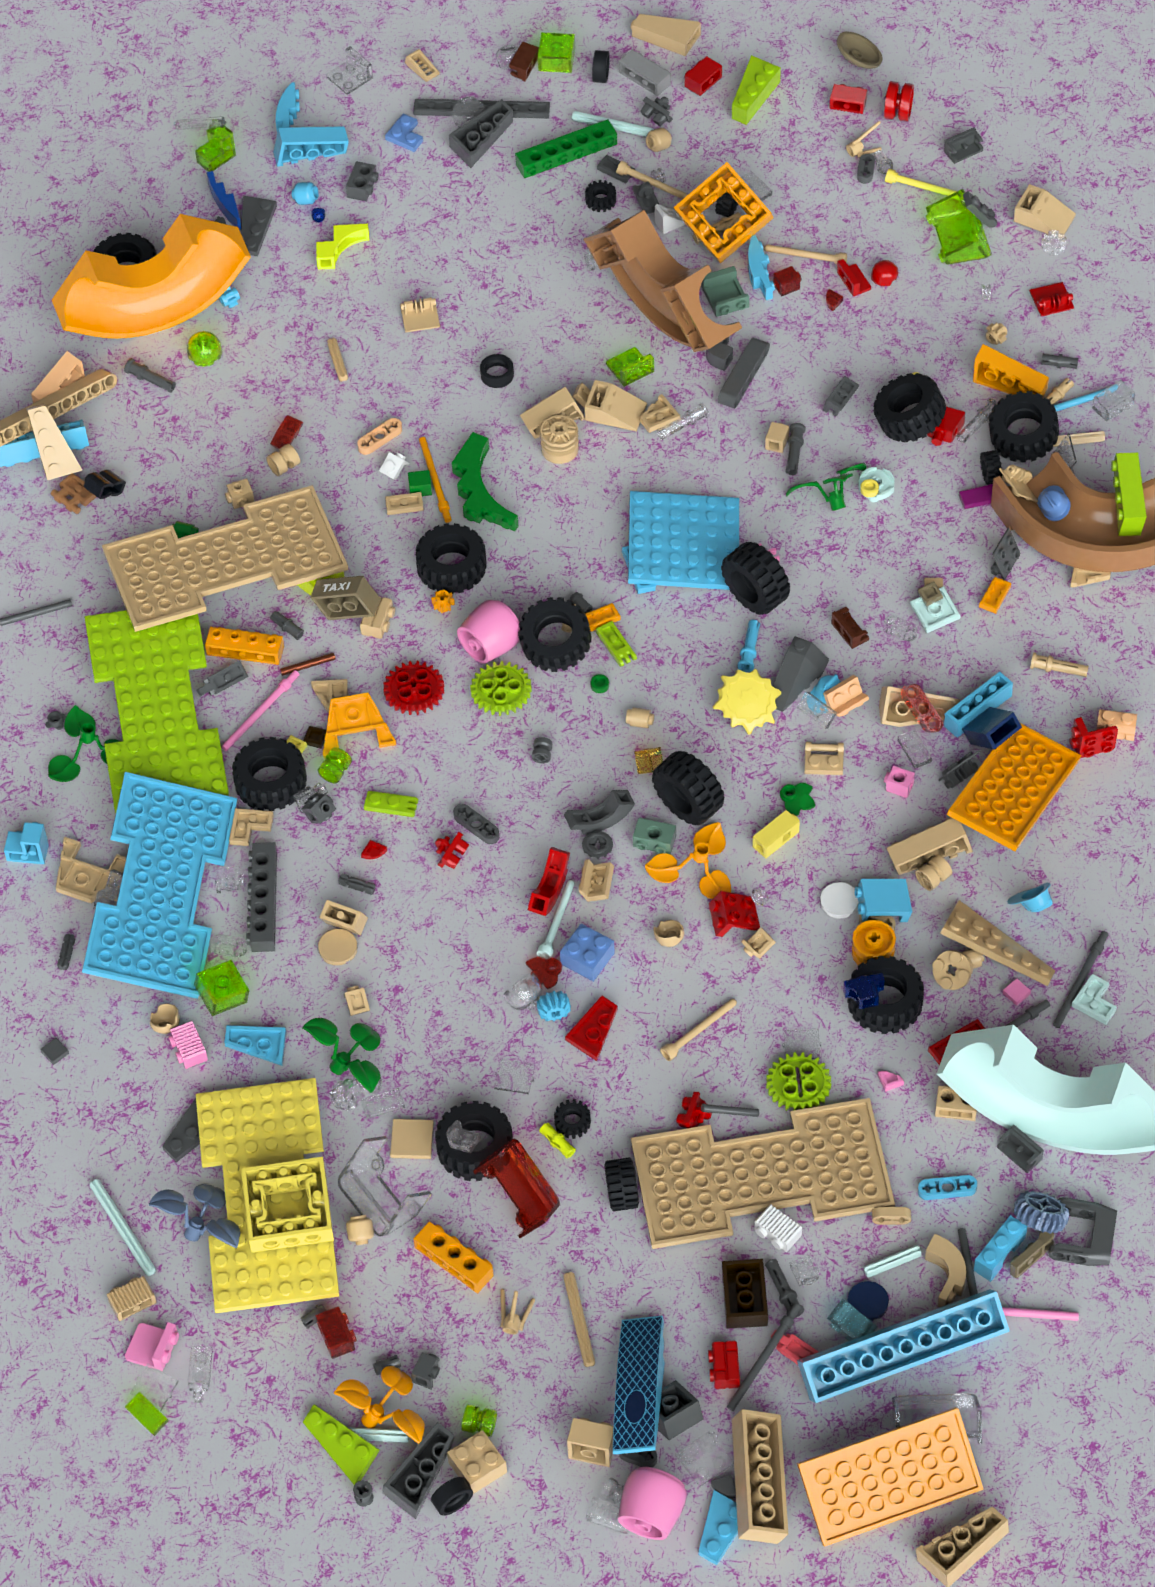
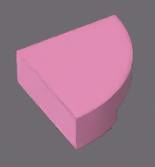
M888 1071L878 1072V1077L885 1092L904 1085V1080L899 1075Z

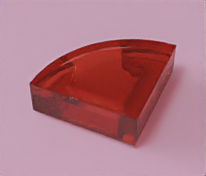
M829 289L826 293V303L828 308L834 311L843 302V296Z

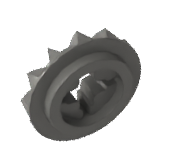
M594 831L584 837L582 847L584 853L588 854L590 858L596 857L599 859L603 856L606 858L607 854L612 851L613 840L605 832ZM597 840H599L600 843L599 850H597L595 847Z

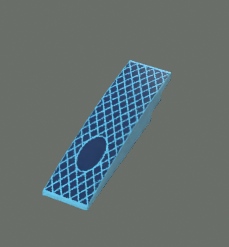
M663 1316L622 1320L615 1391L613 1454L656 1450L665 1366L663 1358L665 1343L663 1338Z

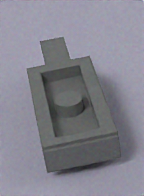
M239 660L207 677L203 681L205 685L196 691L199 696L207 692L211 696L216 695L249 676Z

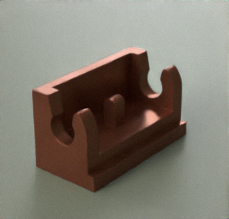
M522 41L509 64V68L517 72L511 71L510 74L526 82L539 59V47Z
M844 607L836 612H832L831 624L851 649L869 641V636L866 635L868 632L862 630L851 617V614L848 612L849 609Z

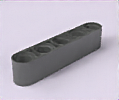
M754 337L751 338L718 396V403L734 409L738 406L766 358L770 343Z

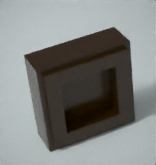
M309 726L303 741L308 746L322 749L326 730Z

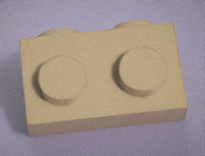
M589 859L585 860L579 892L587 902L609 898L614 865L611 862L594 865Z

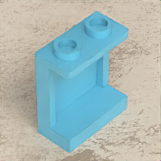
M860 879L858 886L855 887V898H858L859 902L858 914L861 915L862 922L867 921L869 916H899L900 922H908L912 914V907L906 879Z

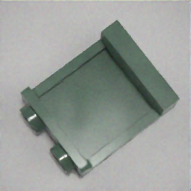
M735 266L714 271L705 276L701 287L716 317L749 308V295L744 293L737 279Z

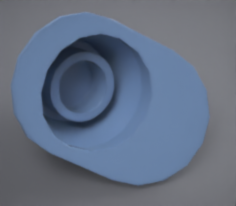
M1056 485L1045 488L1040 493L1037 502L1044 516L1051 521L1063 519L1069 513L1071 505L1063 489Z

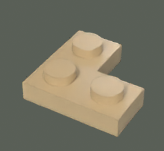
M235 808L229 838L230 845L249 846L252 830L271 832L274 818L273 811Z

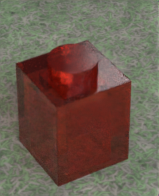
M793 266L773 273V283L781 297L800 289L802 278Z

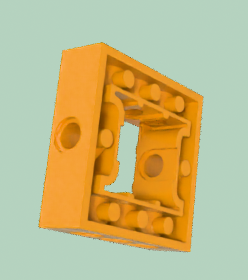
M728 162L673 207L679 217L720 264L773 219L769 209ZM728 192L746 212V215L741 216L739 221L730 229L727 228L723 233L722 239L716 229L711 227L705 216L701 215V213L724 193Z

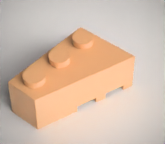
M66 351L31 393L33 403L85 377L82 361Z

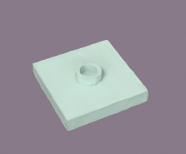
M944 586L939 588L943 599L927 607L921 597L910 601V605L926 633L960 619V614Z

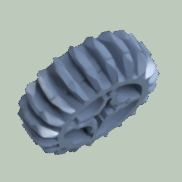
M1025 1191L1020 1193L1015 1201L1014 1215L1016 1219L1020 1220L1022 1224H1026L1028 1228L1031 1227L1035 1231L1039 1230L1042 1233L1048 1232L1051 1234L1052 1232L1058 1233L1063 1231L1069 1220V1209L1060 1202L1061 1200L1055 1199L1054 1196H1049L1048 1193Z

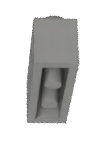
M631 50L619 60L620 74L656 96H659L671 85V73L668 70L663 69L634 50Z

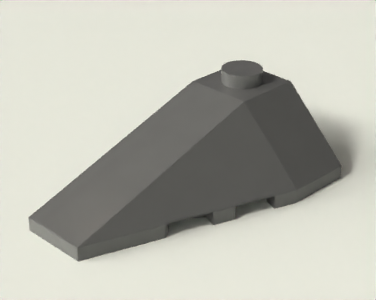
M794 636L773 684L774 688L782 692L775 700L776 710L783 712L798 698V695L803 690H807L816 678L818 679L822 676L829 658L812 642Z

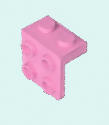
M168 1322L165 1330L145 1323L138 1324L125 1353V1359L163 1372L166 1363L170 1360L171 1351L179 1339L176 1324Z

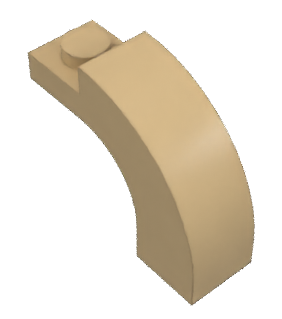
M934 1234L926 1249L925 1260L941 1267L948 1278L938 1297L937 1307L940 1308L948 1305V1303H953L956 1294L962 1296L965 1288L966 1265L962 1254L954 1244Z

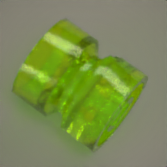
M334 747L326 756V760L318 768V773L324 780L336 784L344 775V770H347L352 763V758L344 750Z
M467 1404L463 1414L461 1430L469 1433L483 1430L488 1437H491L496 1424L497 1410L489 1408L481 1410L479 1406Z

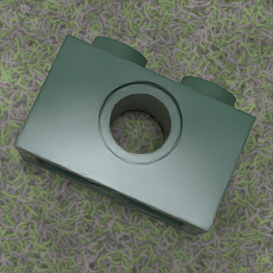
M638 818L633 834V847L671 855L676 839V825Z

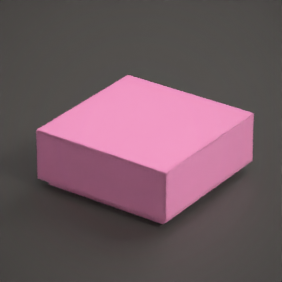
M1015 979L1003 989V994L1017 1006L1031 994V990L1021 981Z

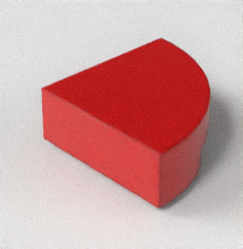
M370 840L361 853V858H379L387 852V846Z

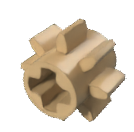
M991 323L986 328L988 330L986 332V339L991 344H1002L1007 340L1005 337L1007 329L1003 324Z

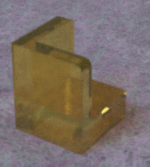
M661 747L634 752L638 774L653 773L654 769L663 762Z

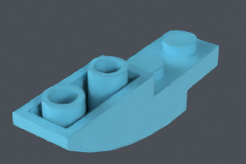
M295 82L286 88L279 100L276 110L277 131L278 128L294 125L293 119H297V112H300L299 102H296L299 99V89H295Z
M753 235L748 249L750 282L753 290L761 289L766 300L773 299L775 286L773 281L769 280L767 270L769 257L767 253L764 254L762 242L758 241L756 235Z

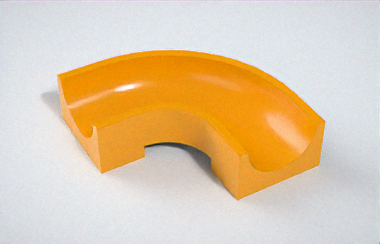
M179 214L162 238L165 244L164 249L145 262L134 265H119L114 256L85 250L52 298V303L63 330L101 338H132L174 327L194 317L215 302L227 290L251 258L239 228Z

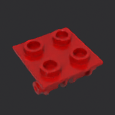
M1063 282L1029 290L1041 317L1074 309L1071 301L1073 300V294L1067 292Z

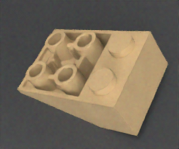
M1029 184L1015 207L1014 222L1062 239L1076 213L1048 191Z
M595 380L585 404V421L637 432L640 425V416L644 413L647 403L612 383Z

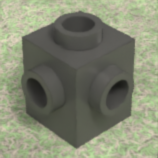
M313 794L301 808L310 822L321 824L323 821L330 819L332 813L336 810L332 798L326 794Z

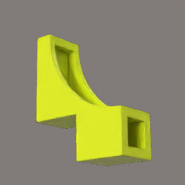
M368 223L333 225L334 241L316 242L318 269H335L339 255L346 248L355 243L369 240Z

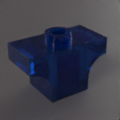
M883 973L870 976L863 975L856 979L844 981L843 993L845 998L854 999L859 1009L878 1006L879 992L884 990L885 979Z

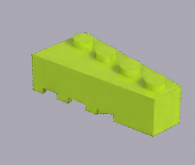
M751 55L732 103L733 120L745 125L749 123L780 83L781 67Z

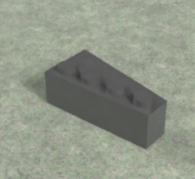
M501 99L449 134V147L472 168L513 123V110Z
M437 1422L383 1485V1494L414 1519L417 1518L447 1457V1452L450 1451L453 1445L454 1434Z

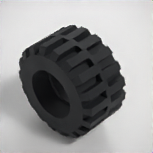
M628 1157L605 1161V1176L612 1211L638 1208L639 1198L632 1159Z

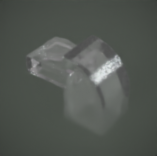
M115 869L110 871L105 889L97 893L93 907L94 910L97 902L116 906L123 873Z

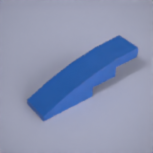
M213 171L206 172L208 185L217 206L227 220L241 230L240 216L234 194H226L224 183H216Z

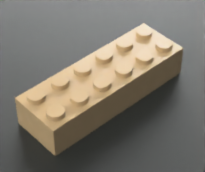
M741 1409L732 1418L738 1539L778 1544L788 1535L781 1415Z

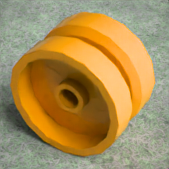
M879 920L864 921L858 925L853 932L852 957L858 966L863 962L866 964L868 959L874 958L875 960L878 959V956H884V958L894 957L896 943L894 930L888 924Z

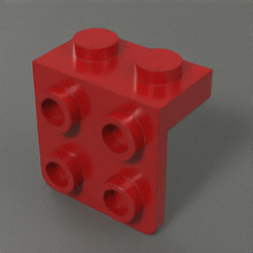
M1082 717L1074 719L1073 727H1071L1070 746L1072 749H1075L1076 753L1082 755L1081 758L1092 757L1102 752L1108 753L1115 748L1118 728L1117 726H1110L1088 732Z
M720 891L709 902V910L716 936L723 937L732 927L757 931L760 928L753 897Z

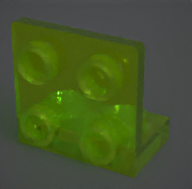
M633 347L607 360L606 365L625 387L654 372V357L651 354L643 356L636 347Z

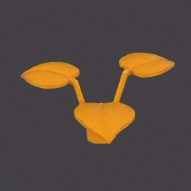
M720 822L707 825L695 834L693 838L694 851L679 866H677L676 858L667 853L658 854L645 864L647 873L653 879L661 883H671L679 877L677 870L681 869L693 858L697 863H704L706 876L702 877L699 882V889L704 896L713 899L720 891L731 893V884L727 875L720 870H714L710 874L708 869L709 854L717 855L721 853L726 845Z
M386 1366L381 1371L383 1382L391 1388L379 1404L370 1405L372 1398L368 1396L369 1390L358 1380L349 1379L343 1381L335 1389V1395L342 1397L358 1409H364L361 1422L367 1428H375L378 1423L382 1424L383 1421L392 1417L394 1423L418 1444L422 1441L425 1424L422 1418L414 1411L405 1409L402 1412L400 1409H397L384 1416V1408L382 1406L394 1390L404 1396L409 1394L413 1388L410 1376L399 1368Z

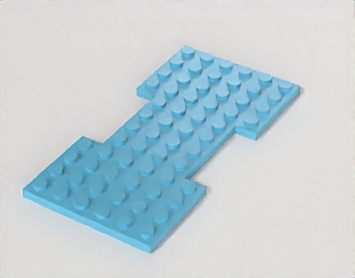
M125 772L110 838L113 841L129 844L116 906L101 902L96 904L82 973L198 999L212 928L193 924L205 862L220 866L225 864L238 798Z

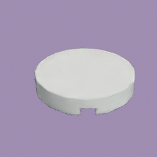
M832 883L824 888L820 896L821 908L830 917L837 919L847 918L850 914L857 911L859 902L858 898H855V888L847 883Z

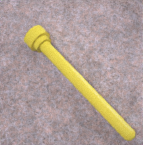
M888 169L885 177V182L887 183L900 182L964 200V193L904 177L898 175L899 173L896 170Z

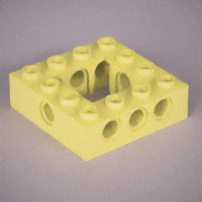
M323 1157L241 1168L248 1236L252 1252L334 1241ZM306 1189L309 1216L301 1217V1215H297L296 1218L282 1220L276 1218L275 1221H269L266 1195Z

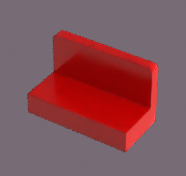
M844 259L837 261V273L853 297L871 290L870 283L857 264L848 266Z

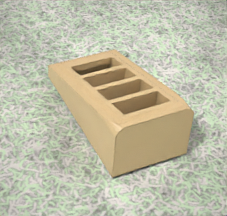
M420 49L406 56L405 64L425 82L440 74Z

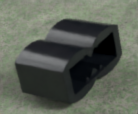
M104 470L100 473L93 472L88 474L83 487L99 499H105L110 495H120L124 490L126 481L111 470Z

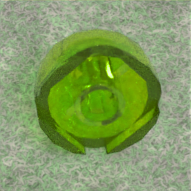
M199 331L193 334L187 343L188 359L197 366L213 365L214 361L217 359L219 361L222 356L220 340L209 331Z

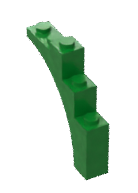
M472 432L452 461L453 474L461 478L457 484L458 496L467 499L463 505V516L467 520L479 524L485 519L505 529L516 531L519 527L518 515L497 503L488 493L482 481L481 469L489 451V438Z

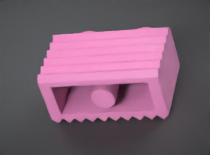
M193 1021L170 1029L171 1036L168 1037L172 1048H177L178 1052H175L179 1064H184L185 1069L208 1060L206 1050Z

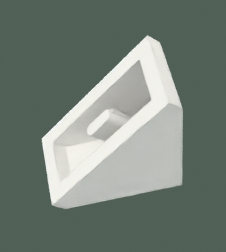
M659 204L655 205V224L663 234L685 225V222L674 209Z

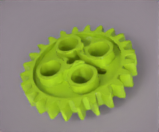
M503 661L500 662V665L493 662L492 667L486 664V670L480 668V674L475 673V678L472 679V685H470L474 704L478 703L479 709L484 707L485 713L491 710V715L498 712L499 716L502 715V712L509 715L510 710L516 713V707L522 709V703L527 704V698L531 697L530 692H532L528 673H524L523 668L518 670L517 664L511 667L510 662L504 665Z
M794 1052L793 1057L786 1054L785 1060L779 1057L778 1063L773 1062L772 1068L768 1069L769 1075L766 1076V1089H769L768 1095L772 1096V1102L778 1101V1107L785 1105V1111H788L790 1107L793 1108V1111L812 1108V1105L818 1107L819 1101L825 1103V1097H829V1090H831L829 1069H825V1063L819 1064V1058L812 1060V1054L808 1057H805L804 1052L801 1053V1056H797V1053ZM795 1068L799 1069L801 1093L803 1097H799L798 1082L796 1080Z

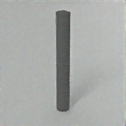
M709 1104L701 1105V1112L759 1116V1109Z

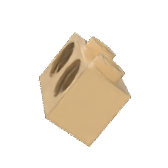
M948 1085L938 1086L935 1117L975 1121L977 1110L969 1104L963 1103L965 1100ZM944 1099H949L950 1102H945V1101H943V1100H944Z

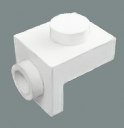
M389 452L379 471L396 480L404 465L409 466L410 463L405 461L406 457L397 452L394 455Z

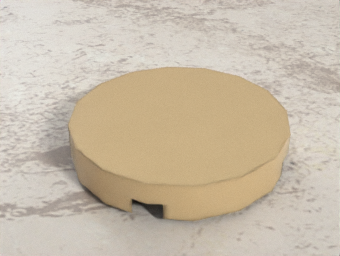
M330 930L321 937L318 943L319 954L328 964L344 965L355 957L357 941L354 935L347 930Z

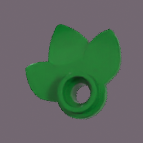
M799 783L795 786L792 784L785 785L780 790V798L785 802V809L790 814L798 816L800 810L814 808L816 804L809 795L813 786L806 783Z

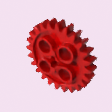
M418 660L415 664L409 661L407 666L402 663L401 668L395 666V672L390 670V676H386V682L383 683L386 701H389V706H394L395 711L401 708L402 714L406 710L409 712V715L413 711L419 715L420 710L426 713V708L433 710V704L439 705L438 700L443 699L444 680L442 679V674H439L438 669L433 670V665L427 667L426 662L419 665Z

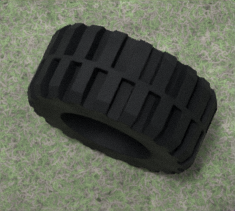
M118 233L113 237L111 235L107 237V240H102L99 246H96L93 250L96 253L116 257L118 264L123 262L139 264L157 255L154 245L145 237L141 238L138 234L132 235V233Z
M908 373L906 376L900 375L897 379L889 381V384L887 386L884 385L881 388V392H878L873 406L874 415L886 436L895 441L908 442L911 440L914 442L918 441V438L922 437L923 439L927 437L928 433L934 432L936 426L939 427L942 422L941 419L945 416V400L936 382L927 375L920 373L915 375ZM918 403V404H917L914 408H912L911 410H908V411H906V412H902L906 407H908V406H910V405H912V404Z
M1019 391L1014 395L1012 393L1006 395V399L1001 398L998 401V405H994L988 423L990 438L994 449L998 453L1001 452V456L1004 458L1010 457V460L1014 462L1016 460H1020V462L1031 460L1032 462L1037 460V457L1042 458L1046 456V452H1050L1053 449V445L1057 443L1059 435L1058 415L1050 400L1047 398L1043 399L1041 394L1036 393L1035 395L1031 391L1026 393ZM1023 418L1033 419L1040 424L1036 431L1027 435H1017L1008 430V427L1014 421Z
M446 523L441 527L439 525L435 526L432 531L428 530L425 536L420 538L416 546L417 573L421 581L425 585L428 584V588L432 590L436 589L438 592L445 589V591L448 593L452 592V594L453 592L463 593L466 589H472L474 584L477 585L481 578L484 577L485 569L487 568L485 545L483 539L478 536V533L473 529L470 530V527L465 525L462 527L457 523H454V525ZM447 553H459L466 557L462 562L454 565H446L436 561L437 558Z
M745 542L723 559L721 566L722 576L725 578V583L730 588V592L735 595L738 602L740 601L745 608L759 615L768 614L789 596V579L785 574L784 568L780 566L779 561L772 556L773 554L770 551H767L763 546H759L758 543Z
M549 597L547 601L543 602L542 599L537 601L536 606L531 605L528 608V613L524 612L522 615L523 621L519 622L521 630L518 632V637L525 657L531 660L535 667L540 665L541 670L547 671L549 668L551 672H557L558 669L565 671L568 670V666L572 665L574 667L578 665V660L582 661L585 658L584 652L587 653L589 651V643H591L592 636L587 616L579 605H574V602L571 600L565 602L562 597H558L557 600ZM552 623H564L572 628L569 639L558 646H546L538 641L539 633L544 627Z
M263 737L259 738V741L255 742L253 740L249 742V746H244L240 749L241 753L236 754L232 765L234 785L237 795L240 796L244 803H248V806L252 808L257 807L258 810L262 811L264 809L275 811L274 809L276 808L281 810L286 808L285 805L287 804L289 806L295 802V798L299 799L302 791L305 790L307 775L304 758L300 750L291 742L287 743L282 738L277 740L276 737H270V739ZM265 767H279L286 771L282 777L270 782L259 781L253 777L256 772Z
M676 751L672 753L653 771L652 783H654L653 787L657 791V795L673 814H676L679 819L685 820L688 824H704L724 804V791L721 789L722 786L717 781V777L712 774L710 768L705 766L700 759L695 758L692 754H688V752Z
M878 956V959L875 960L874 958L868 959L866 964L864 962L858 966V970H854L851 974V979H849L848 1009L853 1014V1019L856 1022L860 1021V1026L864 1029L868 1027L874 1033L880 1031L882 1032L881 1034H887L888 1032L894 1034L898 1033L901 1028L906 1030L910 1024H914L917 1021V1016H920L923 1006L924 984L921 981L919 972H915V967L911 964L906 965L907 961L903 959L899 961L896 960V957L892 956L890 958ZM878 986H891L899 990L904 997L893 1004H880L872 1000L868 996V992Z
M466 1101L461 1103L459 1107L455 1105L450 1108V1113L445 1112L442 1120L437 1124L435 1140L441 1165H444L448 1173L453 1171L454 1177L459 1179L462 1176L465 1181H471V1179L482 1181L484 1177H487V1179L494 1177L493 1173L495 1172L499 1174L503 1170V1165H508L513 1154L514 1145L512 1126L508 1121V1117L505 1113H501L498 1107L493 1106L492 1108L490 1103L487 1102L479 1104V1101H473V1103L467 1104ZM475 1130L483 1131L493 1138L491 1144L480 1151H466L456 1144L461 1135Z

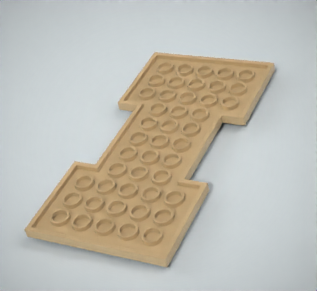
M313 485L243 505V510L247 519L178 538L173 525L102 545L103 553L134 631H140L205 612L207 610L202 597L272 577L277 590L347 571L348 564Z
M870 1098L790 1111L793 1129L714 1142L711 1125L631 1138L652 1249L733 1236L730 1217L763 1212L770 1204L776 1209L810 1204L814 1222L868 1213L877 1207H895Z

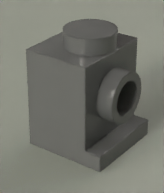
M422 1352L411 1373L412 1382L432 1390V1379H436L440 1371V1367H438L439 1357Z

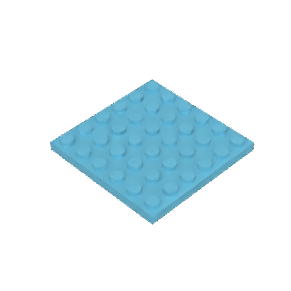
M630 491L628 584L640 583L644 585L656 584L660 586L730 589L725 583V578L722 576L721 566L723 559L739 547V498Z

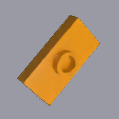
M994 577L979 603V608L996 614L1011 588V583Z
M613 603L586 613L591 632L611 621L614 623L621 620V616Z

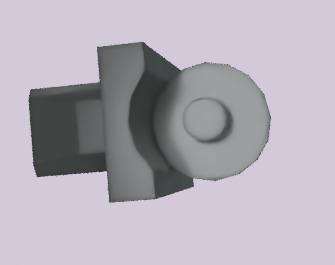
M648 97L644 98L643 102L645 105L641 109L644 117L649 119L655 113L656 115L652 120L660 127L666 121L670 123L673 120L669 116L670 112L668 110L671 106L668 105V98H656L655 102Z
M649 181L639 186H632V190L642 210H645L646 214L655 212V205L659 204Z

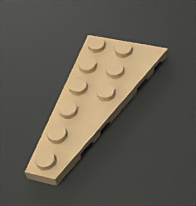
M960 900L957 902L940 933L1046 986L1049 985L1055 973L1054 969Z

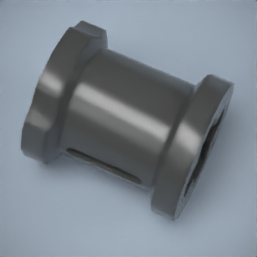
M358 1481L353 1487L354 1497L357 1505L366 1507L374 1499L372 1485L368 1481Z

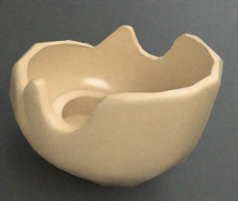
M675 920L660 921L659 926L653 928L656 941L665 947L676 946L685 934L683 926Z
M169 1003L159 1005L157 1012L151 1013L150 1016L151 1028L161 1034L170 1033V1029L177 1027L180 1021L178 1008Z

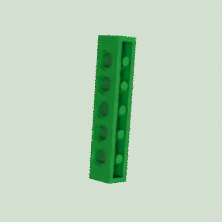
M609 119L515 153L516 166L524 179L617 145V132Z

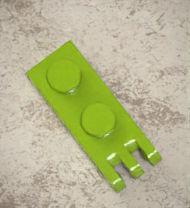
M613 621L596 628L597 635L620 667L624 666L623 660L626 664L631 662L629 656L633 661L637 659L635 652Z
M368 791L364 810L414 817L417 808L416 804H418L419 799L410 796Z

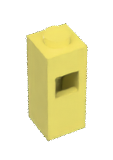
M785 810L753 836L752 847L764 858H768L799 833V819L796 815L790 814Z

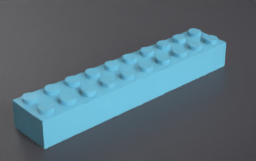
M989 1289L799 1359L797 1363L810 1401L818 1403L1007 1333L1010 1330L997 1291Z

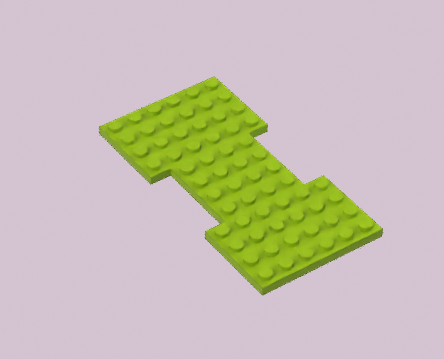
M126 610L84 616L94 682L114 681L123 741L104 744L115 813L125 772L229 796L218 728L199 730L189 670L207 667L198 614L136 632Z

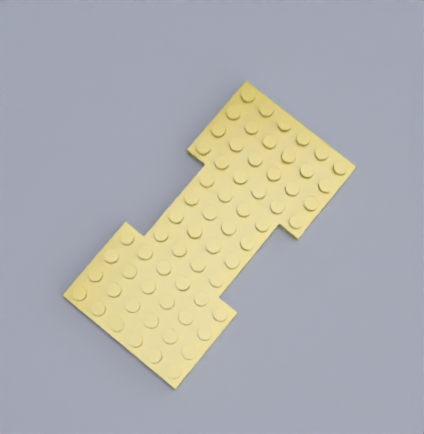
M316 1078L196 1094L202 1167L222 1165L227 1219L237 1224L240 1229L237 1249L213 1235L208 1236L215 1313L339 1297L334 1241L259 1252L251 1251L241 1168L304 1159V1154L324 1152ZM306 1189L266 1195L269 1221H275L276 1218L282 1220L296 1218L297 1215H301V1217L310 1215Z

